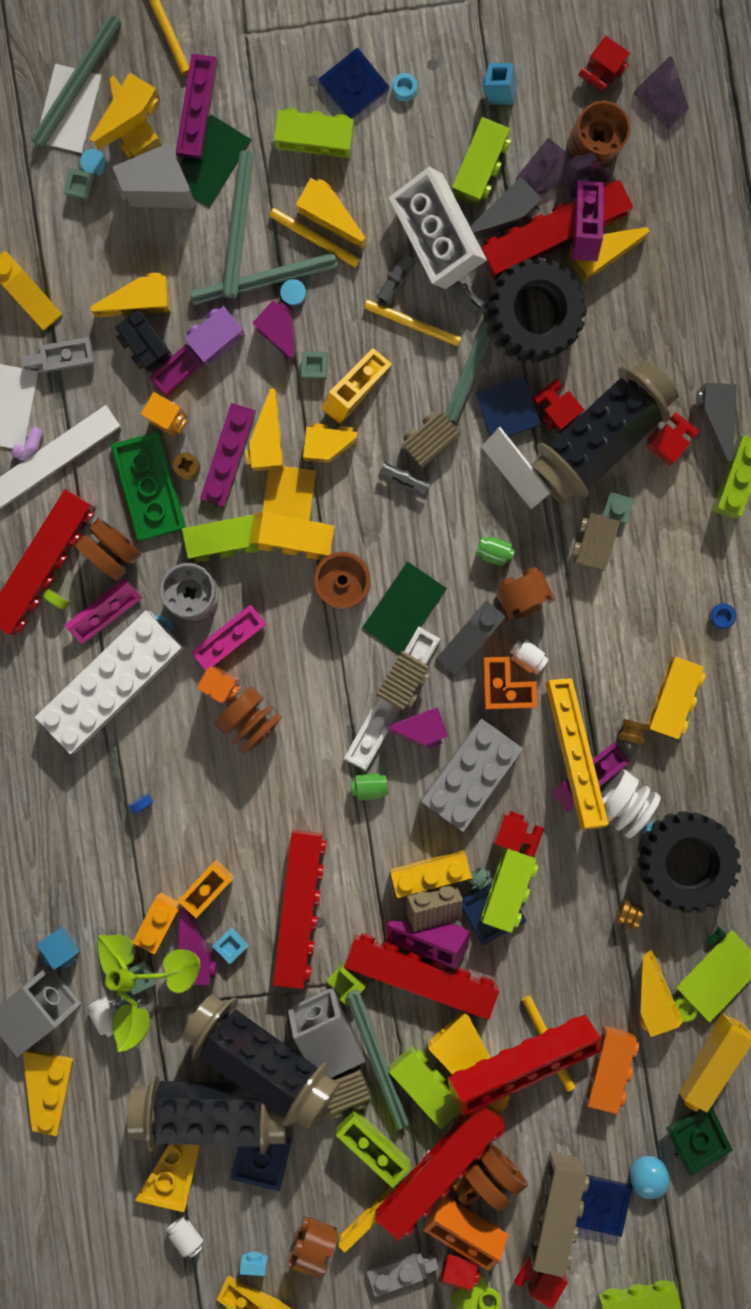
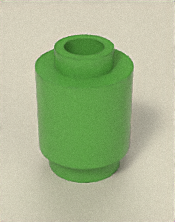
M482 536L476 555L481 557L483 561L504 567L505 563H511L515 550L511 549L512 543L492 536L488 538Z
M379 773L356 775L355 781H350L352 796H357V801L381 799L382 796L388 795L386 775H380Z

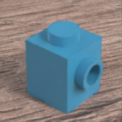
M488 63L486 78L483 79V94H487L489 105H514L518 86L514 63Z
M64 926L37 944L42 952V960L47 966H51L53 970L59 966L65 969L76 961L74 956L80 951Z

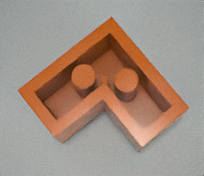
M510 657L482 658L484 709L537 708V682H511Z

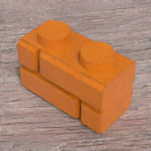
M217 666L207 668L197 685L198 690L207 695L211 694V697L220 703L235 701L242 688L238 686L240 684L239 679L226 674L227 672Z

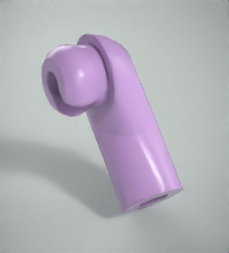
M32 427L25 445L15 444L11 455L19 458V461L26 460L38 449L43 431L37 427Z

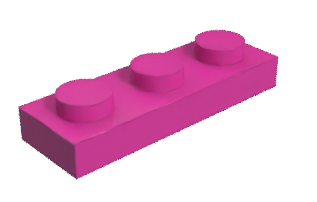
M124 578L67 622L65 626L83 645L141 600L142 597L133 585Z
M250 604L194 648L191 653L206 671L207 668L214 667L267 624Z

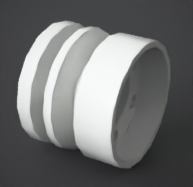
M623 769L610 781L601 793L608 822L618 816L614 828L618 831L623 829L622 834L629 839L649 822L660 802L661 796L656 792L650 793V788L646 785L635 792L639 780Z

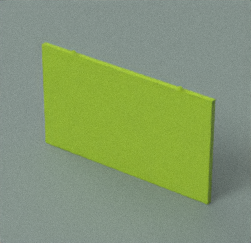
M730 930L726 934L727 937H723L676 986L680 993L709 1023L718 1013H721V1010L751 980V949L733 930Z

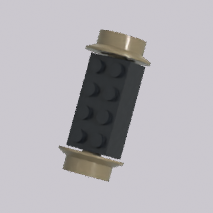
M642 360L633 370L621 366L618 369L620 379L548 446L541 442L537 444L540 457L531 464V467L550 489V495L557 501L565 504L575 494L584 498L588 497V489L661 421L668 422L671 416L668 407L678 398V392L669 378L653 363Z
M210 995L195 1011L182 1034V1039L194 1047L192 1059L194 1061L202 1059L283 1119L286 1117L283 1124L285 1127L297 1121L310 1130L322 1116L339 1088V1084L327 1076L328 1063L324 1062L318 1068L236 1010L237 998H232L224 1003L214 995Z
M154 1076L149 1086H133L129 1098L127 1117L129 1140H144L149 1152L154 1151L156 1144L261 1146V1155H265L270 1144H286L288 1126L285 1127L283 1125L286 1117L283 1119L235 1083L160 1081L158 1076Z

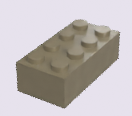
M553 1151L549 1153L529 1245V1254L534 1271L565 1277L566 1268L570 1269L573 1254L570 1252L572 1243L577 1241V1217H582L584 1203L581 1201L582 1194L587 1192L589 1186V1176H586V1169L583 1167L580 1157Z

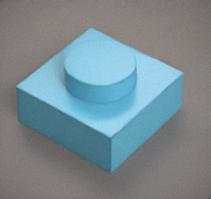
M232 927L212 945L229 964L249 946Z
M259 1252L243 1254L240 1263V1274L265 1276L268 1256L262 1255Z

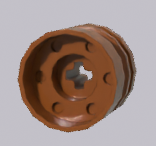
M597 101L585 107L573 126L568 140L569 152L575 162L591 170L603 169L613 163L628 141L631 131L630 121L625 111L617 104L609 101Z
M253 686L240 695L214 721V724L225 735L234 729L239 732L232 742L234 745L245 738L247 742L240 748L243 754L258 747L275 730L278 722L282 719L279 713L270 720L266 717L273 710L272 706H268L262 711L258 709L264 697Z

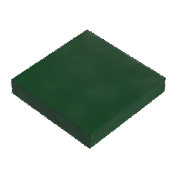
M712 1106L708 1112L701 1109L698 1112L692 1111L666 1127L681 1162L690 1176L733 1151Z

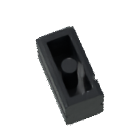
M140 309L116 325L115 329L119 333L116 336L117 340L124 349L129 347L134 355L131 356V359L139 369L144 367L149 373L172 356L168 347Z

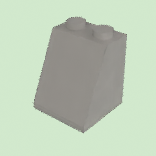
M170 142L113 166L116 175L112 177L113 183L122 200L127 199L131 207H196Z
M47 966L0 1004V1037L18 1057L56 1028L81 1003L53 968Z
M333 987L288 1008L293 1039L302 1055L318 1068L324 1062H327V1076L332 1079L336 1075L365 1062L361 1044Z

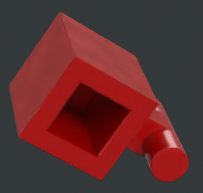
M605 35L590 55L587 64L593 72L583 67L578 76L601 93H604L609 84L602 80V77L610 83L617 76L621 78L629 67L627 60L630 52Z
M555 379L532 397V399L538 406L545 400L550 404L542 413L544 416L543 421L551 431L555 429L559 433L585 410L569 390L561 397L556 394V391L563 386L558 379Z
M677 412L670 418V421L676 425L675 429L668 424H665L661 429L657 426L648 436L650 443L646 446V448L669 466L679 458L690 444L683 437L684 433L693 439L699 432L698 429Z
M510 810L509 814L503 812L493 839L494 844L519 852L523 842L528 844L525 854L535 857L545 828L535 825L532 834L526 831L529 823L523 820L525 815Z
M457 1252L456 1256L448 1254L444 1256L438 1283L466 1292L471 1291L473 1287L477 1286L480 1271H477L478 1264L467 1260V1257Z
M530 1255L514 1279V1283L520 1287H523L528 1279L530 1281L528 1284L530 1296L553 1309L568 1284L566 1273L565 1277L534 1271Z

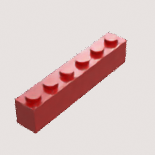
M611 180L603 183V227L628 216L633 209V205L620 180L614 183ZM576 198L574 199L575 202L569 205L562 203L552 209V213L546 216L540 214L533 217L529 221L530 224L522 228L520 225L509 229L506 232L507 235L499 239L495 236L485 241L481 249L487 259L484 263L493 281L515 264L518 265L523 260L531 259L535 261L537 258H542L572 243Z
M64 489L0 591V629L9 635L20 634L28 624L26 618L31 611L34 612L39 607L41 594L52 586L55 580L53 575L58 568L61 569L68 560L66 554L71 547H75L77 541L82 537L80 532L85 525L88 526L95 517L93 511L96 507L67 489Z
M294 829L291 832L273 980L274 986L304 989L305 982H310L312 966H307L308 956L313 957L315 941H310L311 931H316L318 916H314L313 912L314 905L319 906L321 891L316 890L317 880L322 881L324 865H319L320 855H325L327 840H322L323 833Z
M361 933L360 936L354 935L344 963V968L487 1020L490 1019L499 994V988L495 985V981L488 977L481 976L480 979L471 976V972L459 967L456 970L450 969L433 960L431 962L423 959L422 955L413 951L403 952L399 950L398 945L391 942H385V944L375 941V937L365 933Z
M585 1014L578 1018H571L563 1025L549 1028L537 1037L525 1039L521 1044L511 1049L502 1050L498 1055L489 1059H482L472 1067L456 1071L452 1076L448 1077L449 1091L463 1116H466L600 1053L601 1037Z
M490 1105L462 1116L375 1210V1220L398 1241L404 1235H410L416 1227L418 1219L421 1216L426 1217L433 1209V1203L439 1197L443 1198L448 1194L451 1184L455 1179H461L467 1173L468 1165L474 1159L478 1160L483 1156L487 1149L486 1146L491 1140L496 1141L502 1135L505 1126L503 1117Z

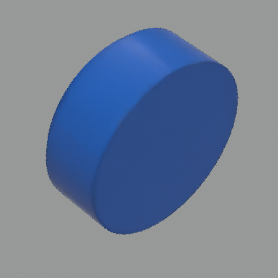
M717 604L710 610L709 620L714 627L726 629L735 623L736 612L729 604Z
M147 793L131 802L127 807L131 814L135 815L153 804V799Z

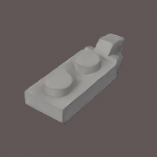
M90 337L41 345L39 348L34 349V355L22 357L23 367L26 370L38 368L39 373L95 364Z
M413 1252L367 1269V1275L376 1297L423 1281V1279L429 1277L428 1273L439 1269V1263L435 1253L422 1257L421 1253L415 1254Z

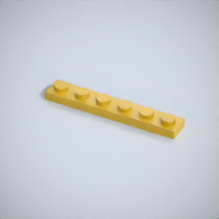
M572 678L549 680L545 685L581 830L605 828L609 823Z

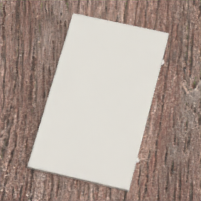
M55 64L40 123L75 68ZM95 73L89 75L46 145L82 154L102 75Z
M0 364L1 447L13 449L15 444L24 446L26 443L37 387L38 371Z
M501 427L481 446L531 510L551 493L547 485Z

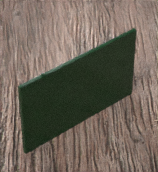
M212 114L208 120L202 160L183 158L180 163V168L193 198L209 208L238 163L239 153L242 150L245 151L252 140Z
M407 561L362 628L400 654L406 649L418 626H422L447 588Z

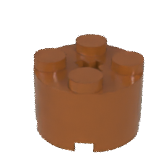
M537 567L523 572V577L517 580L511 577L500 582V587L496 591L508 621H512L514 615L519 619L542 609L541 603L548 601L549 604L555 601L543 572L538 571Z
M304 1216L300 1228H297L294 1235L293 1243L296 1245L294 1251L290 1252L286 1266L322 1280L328 1268L324 1264L328 1262L329 1257L332 1258L338 1228Z

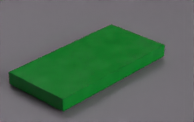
M158 431L111 444L137 542L140 543L180 532L182 528H187L161 432Z

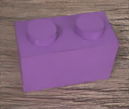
M224 306L220 309H213L206 316L207 320L200 326L196 324L187 332L188 336L184 338L206 367L245 336L242 327Z

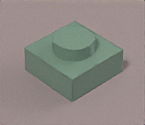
M69 168L64 194L90 201L96 180L95 174Z
M302 351L301 378L327 379L328 352Z
M609 492L602 516L627 524L634 499Z
M147 959L128 968V971H131L133 974H153ZM137 979L134 988L131 989L132 995L155 985L157 980Z

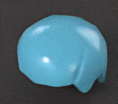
M655 1156L641 1157L630 1168L629 1173L633 1189L643 1199H657L667 1192L670 1184L669 1173L665 1164Z

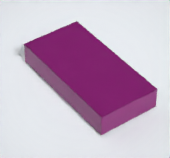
M185 344L156 370L149 379L167 398L204 363Z

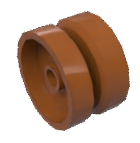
M97 518L90 526L92 534L100 541L97 542L90 536L83 535L75 546L97 567L119 582L127 570L117 558L120 557L125 562L134 564L142 554L120 531L113 526L111 527L102 519Z
M334 552L326 556L317 566L314 575L315 589L319 597L329 606L337 609H351L361 604L367 597L371 586L370 572L365 562L357 555L349 552ZM339 576L347 577L348 581L345 585L338 583Z
M490 1142L486 1146L487 1149L480 1160L474 1159L468 1165L469 1169L465 1176L480 1196L493 1208L501 1212L512 1202L510 1193L519 1195L528 1186V1183L511 1159Z

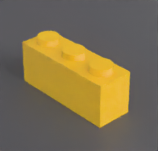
M255 512L250 543L257 544L259 550L273 552V548L282 549V554L297 556V552L306 553L305 558L320 560L321 556H328L331 553L335 526L267 512Z
M676 656L670 657L647 722L648 729L675 739H679L680 735L683 736L688 727V721H686L688 712L693 711L697 702V697H694L697 687L700 688L705 680L704 666Z
M464 849L390 869L397 898L472 878Z

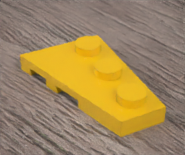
M27 1049L23 1052L32 1131L57 1136L60 1131L74 1059Z
M168 1144L135 1201L185 1212L200 1145Z

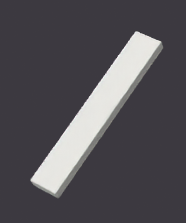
M103 406L0 477V510L120 429L121 425L108 406Z
M418 626L404 652L427 664L440 638ZM378 697L346 753L344 760L366 771L388 733L386 726L394 722L401 709Z

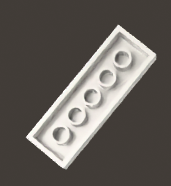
M146 610L35 718L69 754L76 753L186 647L151 611Z

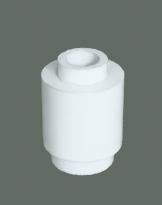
M527 639L517 640L509 650L512 654L510 659L529 673L539 674L548 662V658L544 656L545 653Z
M105 996L90 1004L88 1008L90 1010L89 1016L100 1035L106 1034L109 1037L113 1035L112 1023L117 1010L112 1001H108Z
M183 1216L167 1228V1232L170 1234L168 1238L182 1257L188 1255L191 1258L202 1249L200 1245L203 1242L202 1237L191 1222L185 1220Z

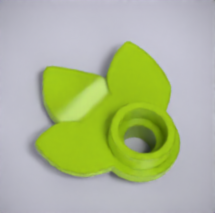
M482 1275L479 1276L477 1286L473 1287L471 1291L466 1292L458 1289L450 1297V1301L457 1309H500L501 1307L499 1293L495 1289L489 1288L487 1280ZM487 1296L493 1298V1303L490 1306L484 1304V1298Z

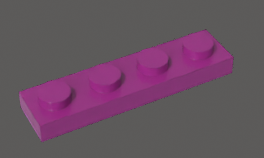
M191 54L175 152L177 157L202 160L218 64L217 57Z
M231 402L202 490L201 500L222 507L226 506L256 414L255 410Z

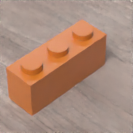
M603 1025L601 1052L595 1056L585 1095L588 1107L618 1114L619 1108L624 1106L626 1101L625 1085L626 1082H630L633 1068L630 1065L632 1058H636L639 1050V1042H637L633 1033Z
M451 1197L439 1198L433 1204L434 1207L429 1213L423 1231L488 1271L501 1261L509 1234L502 1231L497 1225L491 1224L479 1217L476 1212L458 1204Z

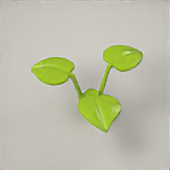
M124 935L98 936V953L102 969L106 974V986L110 990L118 991V996L123 997L131 1004L121 1006L113 1017L112 1028L117 1043V1051L125 1052L139 1045L146 1037L150 1027L148 1011L142 1008L137 1009V1002L127 995L126 992L134 988L137 979L166 978L167 987L175 993L188 991L194 985L200 969V959L195 953L184 949L174 950L163 960L165 973L133 974L131 971H128L127 967L133 962L135 957V948L132 940Z

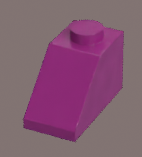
M272 300L252 323L254 328L292 362L295 359L294 324L290 316L292 312L282 302L278 305Z
M438 708L424 711L386 726L387 731L418 746L427 745L428 749L441 745V739L448 737Z

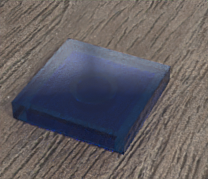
M358 47L318 78L320 85L350 119L355 118L389 90V85Z
M587 1174L586 1176H589V1186L587 1192L582 1194L581 1201L584 1203L581 1218L577 1217L576 1227L622 1237L633 1189L632 1185Z

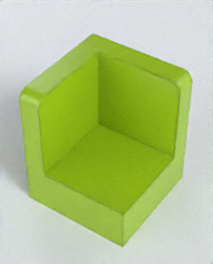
M344 962L327 979V982L341 995L340 1000L347 1007L349 1006L347 993L353 990H359L361 993L365 989V982L354 971L344 968Z

